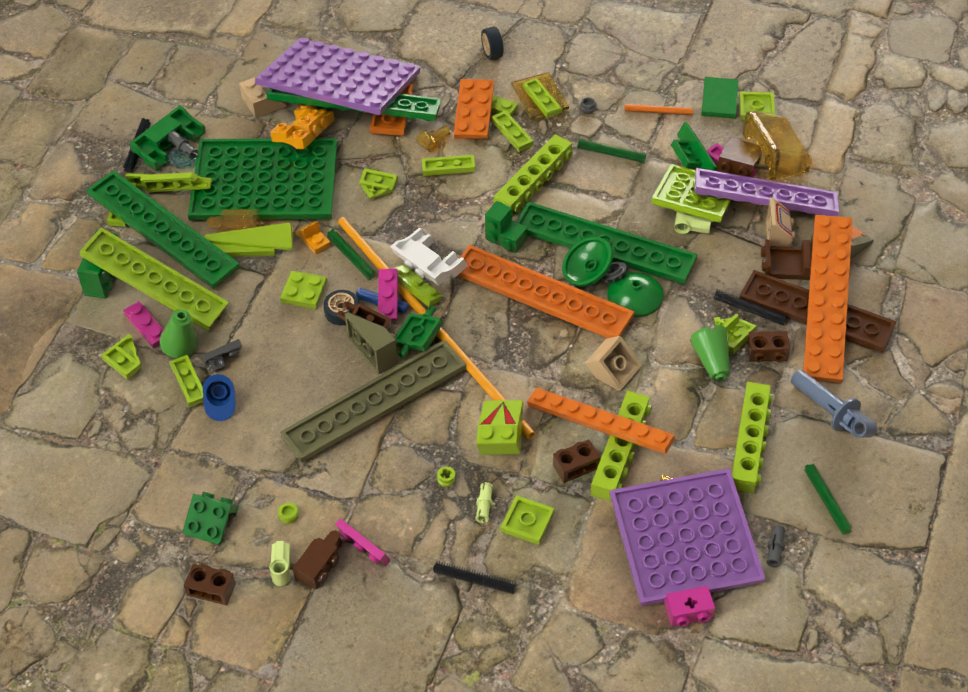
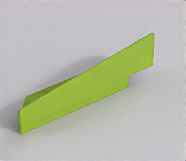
M192 172L171 174L127 173L125 175L127 181L137 183V187L144 188L146 192L210 189L213 180L212 178L200 177Z

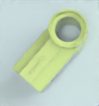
M677 212L674 230L680 234H686L689 231L709 233L711 221L702 217H694L684 212Z
M276 541L275 544H272L269 568L272 582L277 586H285L291 579L290 543L284 541Z

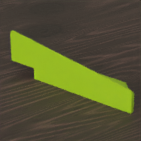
M291 223L212 233L204 236V238L230 257L275 256V249L292 250L293 248Z

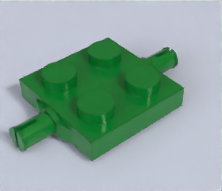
M430 305L424 314L410 313L395 335L397 339L396 346L402 347L400 352H398L401 358H405L411 349L426 351L442 327L443 322L441 318L432 317L436 311L434 306Z

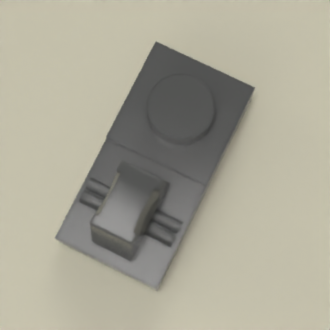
M237 339L204 354L203 360L205 364L209 363L214 371L220 370L225 367L223 357L227 355L233 357L239 354L242 344Z

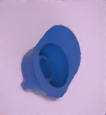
M212 375L203 384L204 409L209 418L215 421H224L230 418L235 411L234 385L225 375Z

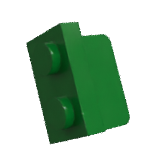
M204 491L202 495L193 494L184 523L183 534L214 544H220L229 514L237 513L239 505L232 504L233 500L221 497V500L215 499V494Z

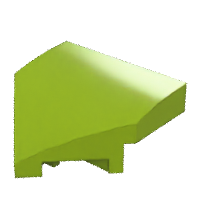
M364 168L359 184L368 198L374 199L392 193L397 184L398 175Z
M738 314L727 319L720 320V317L714 318L715 325L727 328L729 351L735 353L747 342L749 332H757L756 325L739 319Z

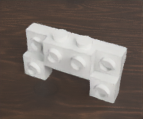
M418 228L407 238L398 240L390 246L394 254L405 261L403 262L405 266L410 270H414L417 276L425 278L429 282L433 281L438 286L450 275L455 278L468 266L465 259L462 257L459 259L454 251L441 260L438 254L428 248L434 241L429 234L424 235L421 228Z

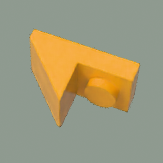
M318 221L309 223L295 231L297 236L315 255L331 247L330 241L320 232Z

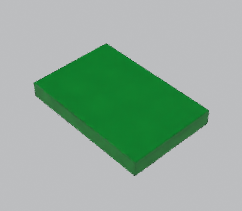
M705 77L701 116L735 119L738 79Z

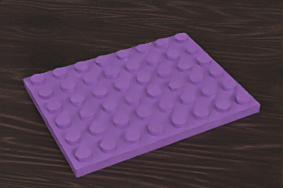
M299 38L255 78V84L381 115L420 73V66H416L413 63L399 62L396 59H386L383 56L370 55L367 52H357L350 48H340L337 45L324 44L321 41L315 42L308 38Z

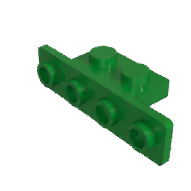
M684 122L677 133L680 140H673L671 143V147L679 157L682 165L689 169L701 168L716 171V164L688 122Z

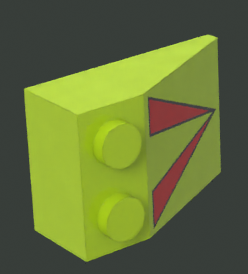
M523 400L484 401L478 423L476 442L480 455L520 454Z

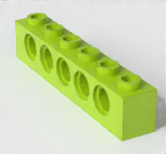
M555 134L493 196L494 203L498 201L511 207L512 216L519 212L521 207L530 201L532 195L539 191L542 185L549 181L557 170L561 169L566 160L572 157V142Z
M747 382L732 470V477L737 491L754 494L755 486H760L761 474H758V469L762 470L764 458L760 457V453H764L766 441L762 440L763 437H767L769 425H765V421L770 419L771 409H767V407L772 405L773 394L770 393L771 385Z
M627 391L618 415L646 425L645 417L650 416L652 405H649L650 397ZM611 435L609 436L591 483L590 496L611 501L610 490L623 488L621 482L622 479L627 478L629 472L628 463L632 464L635 452L633 449L634 447L638 448L639 445Z

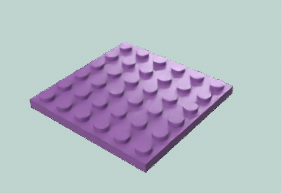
M730 468L610 490L609 495L640 606L665 602L666 594L708 586L710 593L765 582L762 566Z

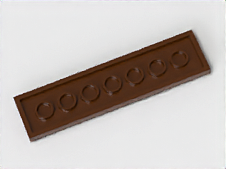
M753 270L739 299L743 300L744 298V301L746 299V302L748 300L750 304L755 303L756 305L757 303V306L759 304V307L761 306L763 309L766 307L769 310L770 308V311L772 310L774 313L777 311V313H781V316L786 314L787 318L807 325L809 290ZM847 304L845 339L883 353L897 321Z

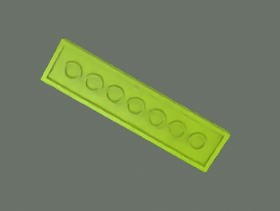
M102 227L80 250L79 255L173 311L185 310L189 312L192 322L207 331L210 330L228 306V301Z

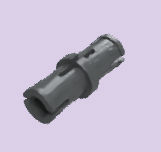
M172 131L168 135V140L176 146L177 150L184 152L190 159H194L198 155V150L192 147L186 138H182L176 131Z
M774 525L772 527L771 540L767 545L769 549L767 564L771 567L780 566L781 553L785 548L783 543L785 528L781 525Z

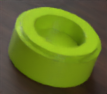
M293 503L282 504L278 509L279 520L284 524L294 523L299 517L298 507Z

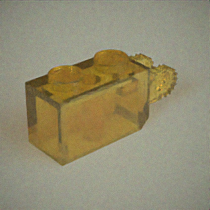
M224 209L221 211L220 216L207 218L206 223L211 228H220V231L225 232L259 227V209Z

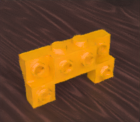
M300 104L294 110L296 120L291 125L280 123L270 131L272 142H283L292 145L296 149H305L335 120L333 111H326V109L318 110L315 105Z

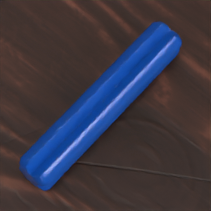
M358 288L356 292L358 299L378 305V293ZM398 300V312L406 313L408 303Z

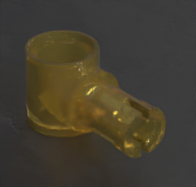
M447 125L436 131L428 132L423 130L418 134L416 140L427 151L433 152L437 149L440 140L449 136L451 131Z

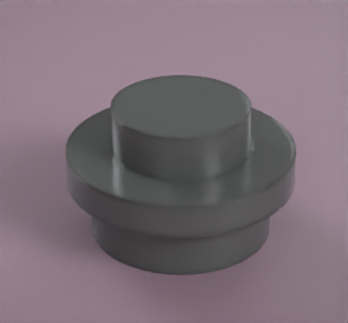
M591 97L582 99L580 103V109L586 113L594 112L597 108L595 100Z

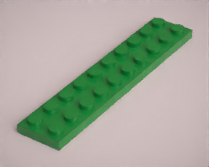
M269 88L267 92V99L274 102L283 101L291 104L299 103L308 106L338 108L343 111L354 110L359 113L364 112ZM400 94L382 114L392 117L401 116L408 119L416 118L425 121H436L441 106V99Z
M114 170L87 189V194L212 289L240 268L236 260Z
M527 202L516 221L527 227V235L570 249L577 242L585 238H603L612 247V262H622L627 267L684 285L697 260L698 254L532 202Z

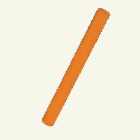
M625 104V111L693 115V108Z

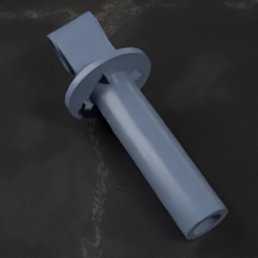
M798 370L792 376L791 384L833 416L831 426L835 431L846 429L855 437L871 438L876 434V423L860 411L861 403L858 399L851 398L845 402L803 370Z

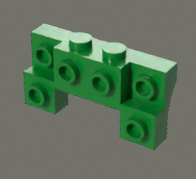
M179 105L129 143L131 151L143 158L146 165L157 171L169 162L168 155L164 151L173 145L168 140V135L172 131H176L181 137L185 136L195 142L206 133L205 125L193 118L185 108Z

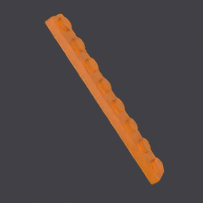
M536 388L527 400L528 406L663 454H667L675 441L674 434L540 388Z

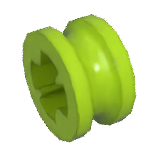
M442 467L438 470L437 481L441 486L449 487L454 484L455 471L453 468ZM443 475H450V478H445V476L443 477Z

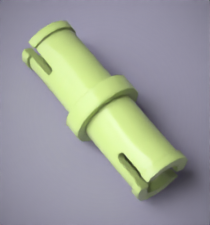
M485 482V486L483 483L480 486V495L476 501L478 508L475 520L479 523H484V519L486 523L488 522L489 510L493 504L491 499L493 485Z

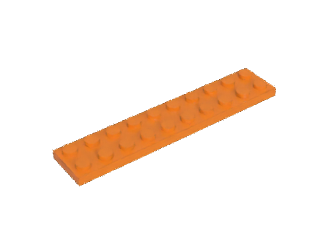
M815 215L803 371L816 381L842 383L853 222L851 217Z
M470 244L460 256V258L465 259L468 266L457 275L458 277L603 337L621 336L634 317V311Z

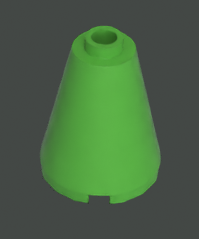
M185 310L174 311L160 335L161 349L167 356L176 359L185 355L189 357L197 349V334L191 315Z
M715 325V329L709 330V327H705L691 335L692 340L690 339V343L709 376L717 382L726 380L727 376L730 375L727 328Z

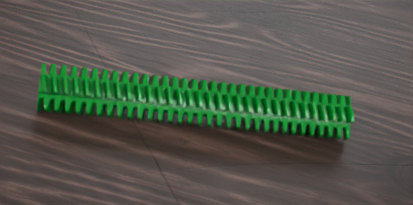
M579 138L577 148L645 163V152L644 154L641 151L636 153V151L634 152L633 150L632 152L631 150L630 152V149L629 151L628 149L626 151V148L625 150L624 148L622 149V147L617 149L615 146L613 148L611 145L609 147V144L605 146V143L601 145V142L599 144V142L595 143V141L590 143L588 140L586 142V139L582 141V138L581 140Z
M331 229V231L327 232V237L368 280L375 277L376 272L349 246L336 230Z
M807 464L804 471L820 495L824 505H826L843 535L851 533L852 526L844 516V512L840 510L838 502H835L833 494L818 469L815 468V464Z

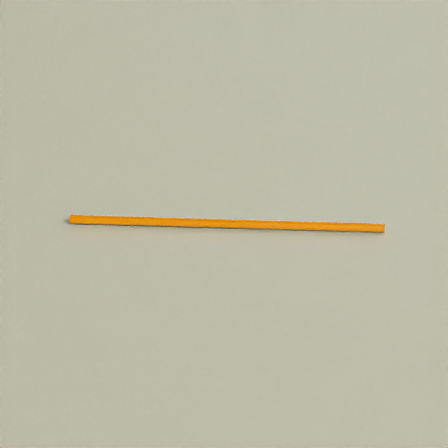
M341 217L337 222L339 226L378 270L390 269L344 217ZM398 283V293L417 314H424L427 310L412 293ZM441 327L436 336L441 341L445 340L465 362L466 370L493 400H506ZM522 419V433L527 439H531L534 437L535 432Z

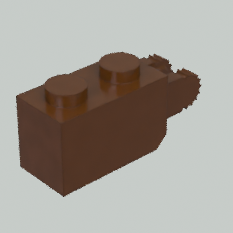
M344 301L343 307L352 312L353 315L385 327L388 332L391 330V318L363 304L356 306L348 301ZM338 311L336 315L345 321V312Z
M336 530L331 531L324 540L317 538L311 542L293 567L296 580L314 589H317L320 583L323 584L325 582L328 572L339 562L338 551L342 545L340 532Z

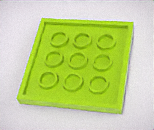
M671 164L656 189L651 204L721 223L732 199H720L716 196H703L695 193L696 170Z

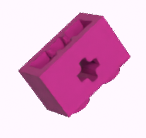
M708 586L666 594L664 605L671 627H684L689 623H704L713 619L715 606Z

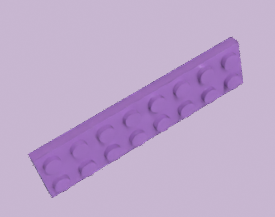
M696 168L695 193L703 196H716L720 199H733L738 202H750L755 205H769L770 198H774L790 211H802L808 214L838 216L839 214L837 192Z

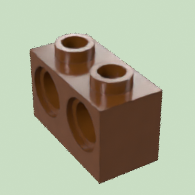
M749 332L747 339L749 362L788 361L790 353L788 332Z
M589 439L577 442L569 448L560 449L553 454V466L563 483L597 470L600 462V456Z
M193 564L184 583V588L187 596L227 606L236 583L233 573L226 569L218 570L205 564Z

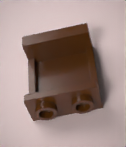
M730 137L719 156L716 171L752 177L755 165L760 163L763 146Z
M765 240V245L761 246V257H764L761 269L765 271V274L778 279L810 280L812 259L810 240H803L801 247L770 246L769 240Z

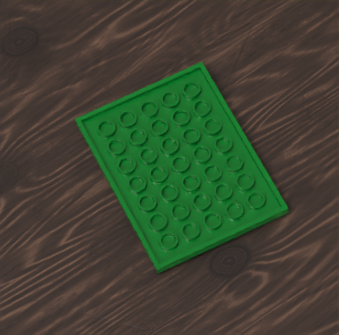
M272 138L200 139L194 174L200 177L212 178L213 180L210 189L191 191L188 219H332L338 147L337 138H315L305 149H296L292 145L283 142H272Z

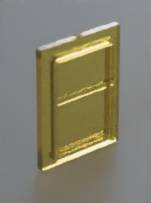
M549 72L511 82L531 119L545 116L522 88V83L538 78L557 101L562 111L569 109V105Z

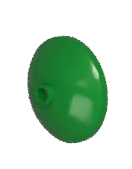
M588 237L577 242L567 252L563 260L562 272L565 279L570 284L579 287L588 286L599 281L612 264V247L605 239L600 237Z
M630 272L626 273L621 280L618 279L616 282L612 281L610 283L607 298L612 303L634 311V317H645L657 311L663 302V289L653 277L644 273Z

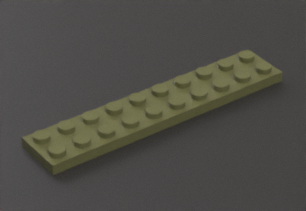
M443 340L280 431V435L302 463L464 371L466 364L448 343Z

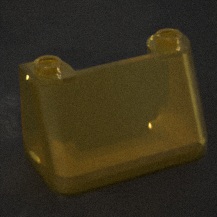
M755 110L746 113L742 134L745 139L755 138L765 155L764 163L765 165L768 164L770 172H767L770 181L809 172L812 157L805 150L788 119L784 116Z

